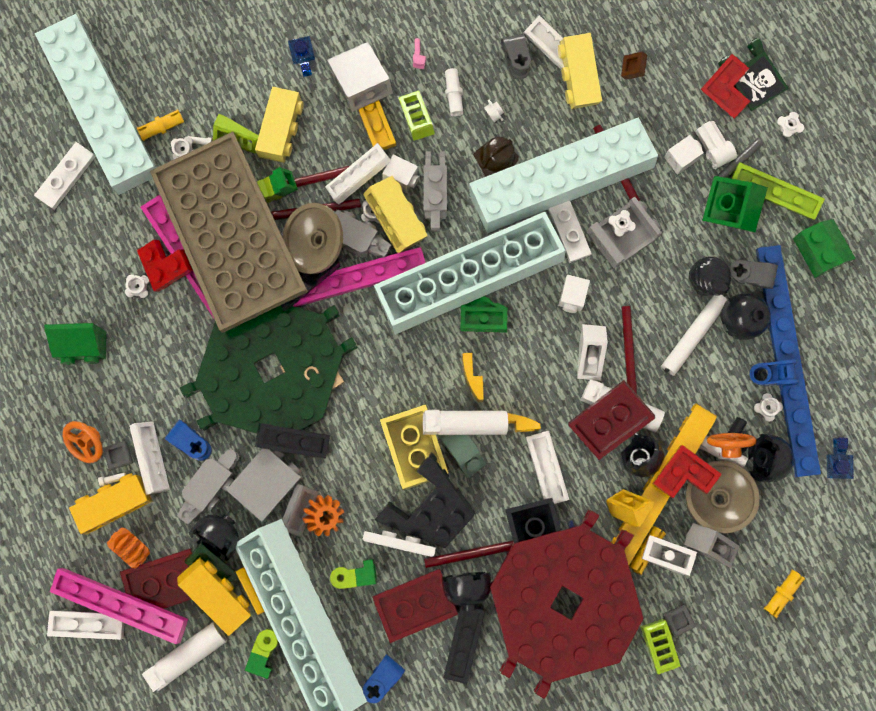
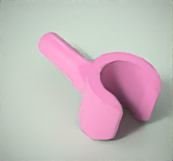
M416 38L414 40L413 67L424 69L426 56L420 55V39Z

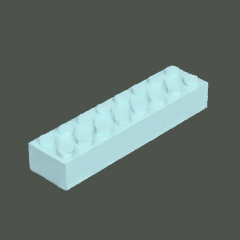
M74 14L35 33L111 187L120 195L152 179L150 171L155 169L156 166L78 16Z
M638 117L469 183L470 196L486 232L490 233L546 211L556 205L574 200L653 169L658 154Z
M543 212L374 285V288L391 328L396 335L461 305L564 261L566 251L546 212Z
M282 519L260 527L239 540L236 545V551L310 711H353L366 703L367 700L363 690L355 677L352 666L347 660L341 643L332 628L330 619L325 613L320 598L310 581L309 574L302 564L299 553L295 549Z

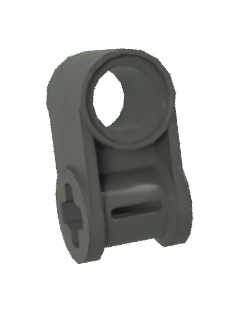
M524 33L501 38L502 49H505L506 55L504 57L507 60L511 75L516 79L526 78L530 72L531 57Z
M737 260L731 264L729 269L731 277L736 282L773 289L778 265L766 262ZM741 266H743L747 273H743L739 277L735 271L740 270Z

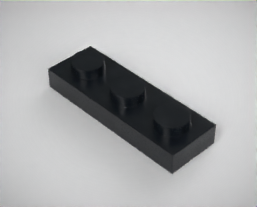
M259 423L254 447L326 459L330 435Z
M462 606L460 607L443 678L463 684L468 683L485 610L477 608L475 610L463 611Z

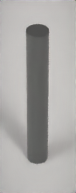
M760 138L754 140L717 176L728 178L735 171L738 163H744L764 144Z

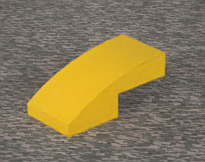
M463 353V369L469 389L477 402H483V376H473L472 353Z
M507 413L508 424L514 423L515 432L539 431L541 429L540 423L532 419Z

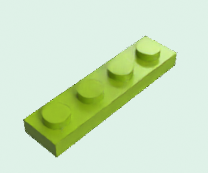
M740 162L731 178L768 187L765 200L811 220L816 219L825 198Z

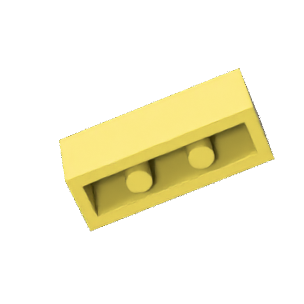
M591 33L564 37L560 41V45H558V56L563 60L564 65L561 73L563 81L567 83L568 90L565 91L567 104H570L571 109L599 104L602 102Z
M272 86L255 148L258 157L285 163L286 156L290 157L292 152L291 137L296 135L298 129V122H296L297 114H302L304 105L299 92Z
M393 175L370 186L363 195L397 253H401L416 245L428 236L424 224L418 220L412 204L405 198L401 185L394 179Z

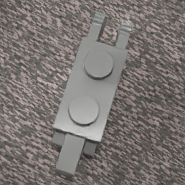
M426 151L424 165L425 219H431V232H440V219H446L447 165H445V151H440V165H431V151Z
M336 210L335 213L339 217L343 229L342 248L361 258L368 256L369 253L381 258L388 255L391 244L378 235L376 226L367 221L362 223L356 220V216L348 211L341 212Z
M229 449L222 454L218 461L215 459L205 460L182 490L185 502L177 515L182 521L191 524L202 513H207L208 510L212 512L220 502L218 497L223 490L227 492L226 489L234 481L232 478L236 474L232 471L241 457L238 452Z

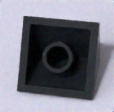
M553 498L505 509L513 543L561 531Z

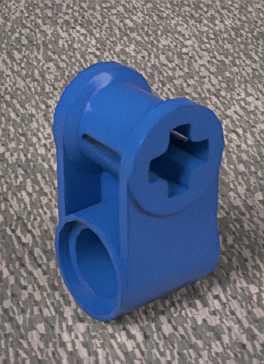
M779 360L755 364L750 370V378L760 386L799 384V380L796 379L795 375L797 360ZM761 369L768 371V377L764 381H758L756 377L757 372Z
M180 419L165 437L177 449L198 461L206 460L211 455L212 448L209 442ZM196 445H199L201 449H203L201 453L197 452V450L195 449Z
M387 654L363 686V694L369 703L380 702L405 672V669ZM369 685L371 687L379 686L378 692L380 695L378 697L376 695L368 696L369 690L367 687Z

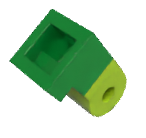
M281 167L273 170L272 175L257 181L267 203L277 201L298 190L292 171Z
M375 560L363 561V568L348 569L346 567H338L334 569L330 575L331 584L338 589L377 584Z
M266 629L258 634L244 671L265 679L271 677L274 668L268 666L273 650L279 645L273 629Z

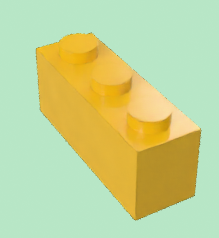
M132 473L127 474L119 479V483L113 486L111 484L105 485L97 490V494L91 497L86 495L75 500L76 504L69 507V510L80 534H89L153 502L150 494L146 495L142 477Z
M199 557L177 577L178 586L229 636L251 616L248 608L250 603L243 595L237 596L232 591L234 589L233 585L225 577L221 579L216 574L218 571L210 561L204 562Z

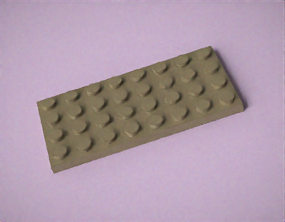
M234 132L150 171L213 317L222 333L308 292Z

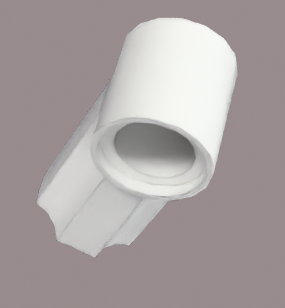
M714 121L703 124L695 131L706 149V157L711 160L713 169H717L737 158L733 144L730 141H725Z

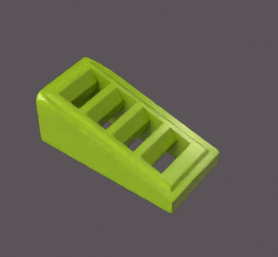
M420 91L398 97L413 141L434 135L433 124ZM417 100L419 102L415 105L406 107L407 103L414 102ZM421 109V111L409 115V112ZM424 117L423 120L412 122V120Z
M218 114L213 125V140L234 132L242 150L256 154L255 148L259 135L228 117Z
M661 619L641 626L640 628L657 674L681 667L666 620ZM662 629L663 634L651 637L650 633ZM662 639L666 640V643L654 647L653 642ZM668 648L670 651L659 656H657L656 653L657 651ZM672 657L673 662L660 666L659 661Z

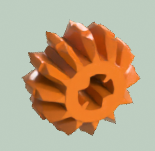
M317 495V502L309 500L308 502L311 507L303 509L308 514L303 518V522L308 523L307 529L310 532L314 531L315 535L320 536L324 533V535L330 536V529L336 532L338 531L336 524L344 523L343 519L338 517L344 513V510L338 508L340 502L338 500L333 501L330 495H327L325 498Z
M120 528L117 532L115 531L107 542L108 547L131 568H137L140 564L142 565L150 554L148 547L126 528Z

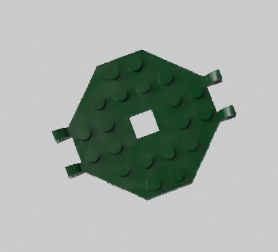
M280 305L223 333L219 330L215 321L196 381L180 387L183 396H186V398L201 391L213 413L197 420L200 429L205 431L221 423L257 434L259 423L304 430L323 420L343 356L358 348L352 337L338 346L326 325L328 322L340 317L335 305L329 307L321 314L294 306L290 307L287 311H283ZM275 353L285 372L264 383L255 364ZM311 366L317 368L319 374L314 369H310L307 372V376L310 379H306L304 375L305 370Z

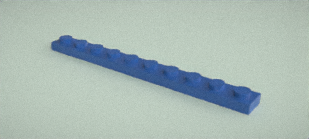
M781 246L760 247L756 249L757 261L778 265L773 289L762 288L764 301L769 306L771 313L769 330L775 361L797 360L795 375L796 379L799 380V384L779 386L789 445L794 456L793 468L795 477L819 475L821 471Z

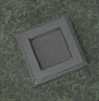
M126 440L103 447L109 471L133 464Z
M686 604L662 614L673 637H677L696 627Z

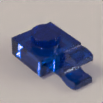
M310 36L289 40L288 44L293 64L300 63L303 77L311 76L312 72L309 61L315 60Z
M833 438V454L826 455L827 478L854 479L853 455H846L848 438Z

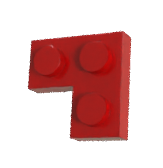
M731 54L701 88L708 97L734 119L750 103V100L734 87L747 73L749 68L735 55Z
M152 240L137 250L154 292L165 289L193 271L183 249H178L166 257L160 241Z
M680 445L652 484L671 499L675 497L686 480L703 493L708 494L722 474L685 446Z

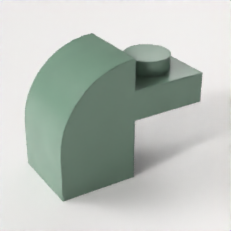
M437 435L467 478L487 465L480 455V451L468 435Z

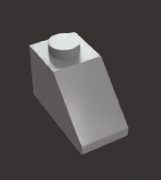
M695 523L692 524L687 532L684 543L689 549L731 568L740 547L718 531Z

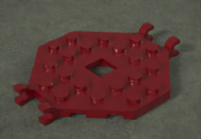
M587 510L581 524L578 526L513 543L490 585L508 654L499 671L510 679L517 662L538 673L542 677L535 686L534 692L543 699L546 698L551 683L554 681L620 663L644 619L624 551L634 535L626 530H621L614 544L590 530L600 516L591 510ZM562 586L582 597L571 619L550 608Z

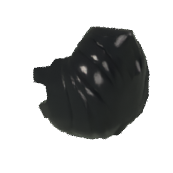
M705 257L699 259L690 269L689 282L699 295L719 296L726 294L730 290L731 271L721 259Z
M635 433L632 442L621 452L625 470L638 477L654 475L660 469L664 460V452L659 441L650 435L645 436L640 435V433Z

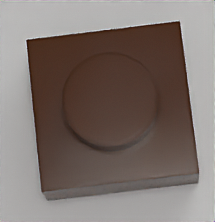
M641 51L625 55L621 77L629 80L645 76L647 54Z

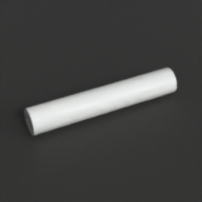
M714 295L661 365L664 370L665 368L669 369V374L675 376L720 315L727 301L723 295Z

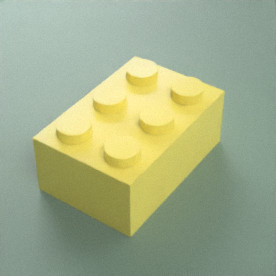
M426 405L380 419L403 490L430 482L420 475L417 469L431 452L436 456L440 467L448 473L436 435H423V413L427 410Z

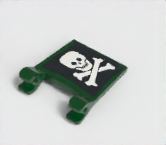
M759 38L753 39L747 47L755 58L745 63L749 70L734 86L750 100L747 106L751 112L789 89L765 53ZM725 56V57H723V58L721 59V61L718 63L719 67H721L722 64H723L730 56Z

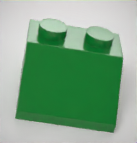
M714 176L702 221L755 233L768 187L753 182Z
M834 219L817 223L801 231L793 238L814 278L856 259Z
M94 323L44 325L51 355L60 361V364L72 365L75 364V360H84V363L97 364L99 359H106V331Z

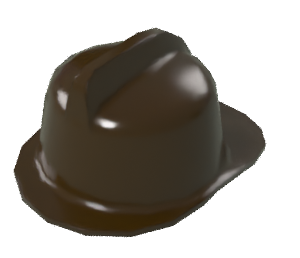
M504 137L490 139L473 154L485 177L514 166L519 159V155L515 153L513 141Z

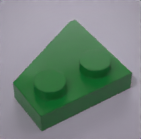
M485 296L461 305L460 331L507 333L508 308L499 303L492 302Z

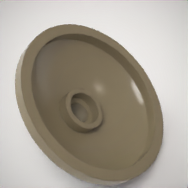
M319 203L302 205L290 215L285 224L282 237L298 271L306 274L321 273L327 270L340 254L343 244L342 225L337 214L326 205Z
M728 461L709 462L708 464L722 475L708 494L703 493L688 481L685 492L687 508L694 520L703 527L718 531L721 534L739 531L745 528L757 514L760 501L758 487L753 477L741 466ZM716 495L722 497L723 502L721 504L715 501Z

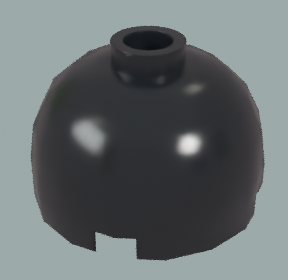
M741 293L733 296L725 302L721 312L722 324H725L728 330L726 332L731 337L739 340H749L760 336L768 328L771 319L769 306L761 297L755 294Z
M760 434V437L756 439V444L748 448V460L753 457V471H749L750 475L755 480L761 482L779 481L785 478L792 469L794 456L791 446L781 437Z
M225 514L222 517L207 515L201 518L189 531L191 538L194 535L199 538L197 541L198 545L202 542L217 556L225 555V561L232 557L239 541L238 531L233 526L235 521Z
M491 572L463 573L456 577H453V575L443 576L442 585L446 598L453 605L462 606L463 611L477 609V604L483 603L490 595Z

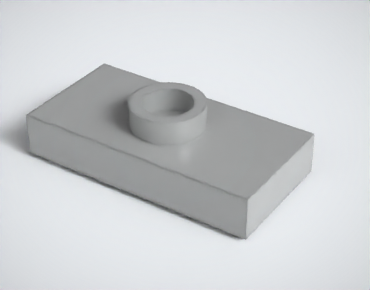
M296 484L282 519L288 533L299 537L302 536L307 524L303 522V518L308 515L303 509L311 507L308 501L313 500L315 502L319 494L318 491Z

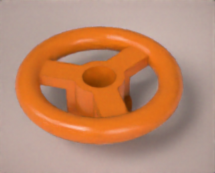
M72 421L65 425L62 437L69 452L82 462H97L103 453L99 432L94 427L78 421ZM74 428L82 430L77 435L70 432ZM72 442L76 443V444L78 445V447L82 449L83 453H81V452L73 445ZM93 446H95V454H94V455L92 454V452H91V450H90V448H92Z
M720 433L707 438L709 445L722 448V457L726 458L741 457V448L751 447L757 442L754 436L741 433Z

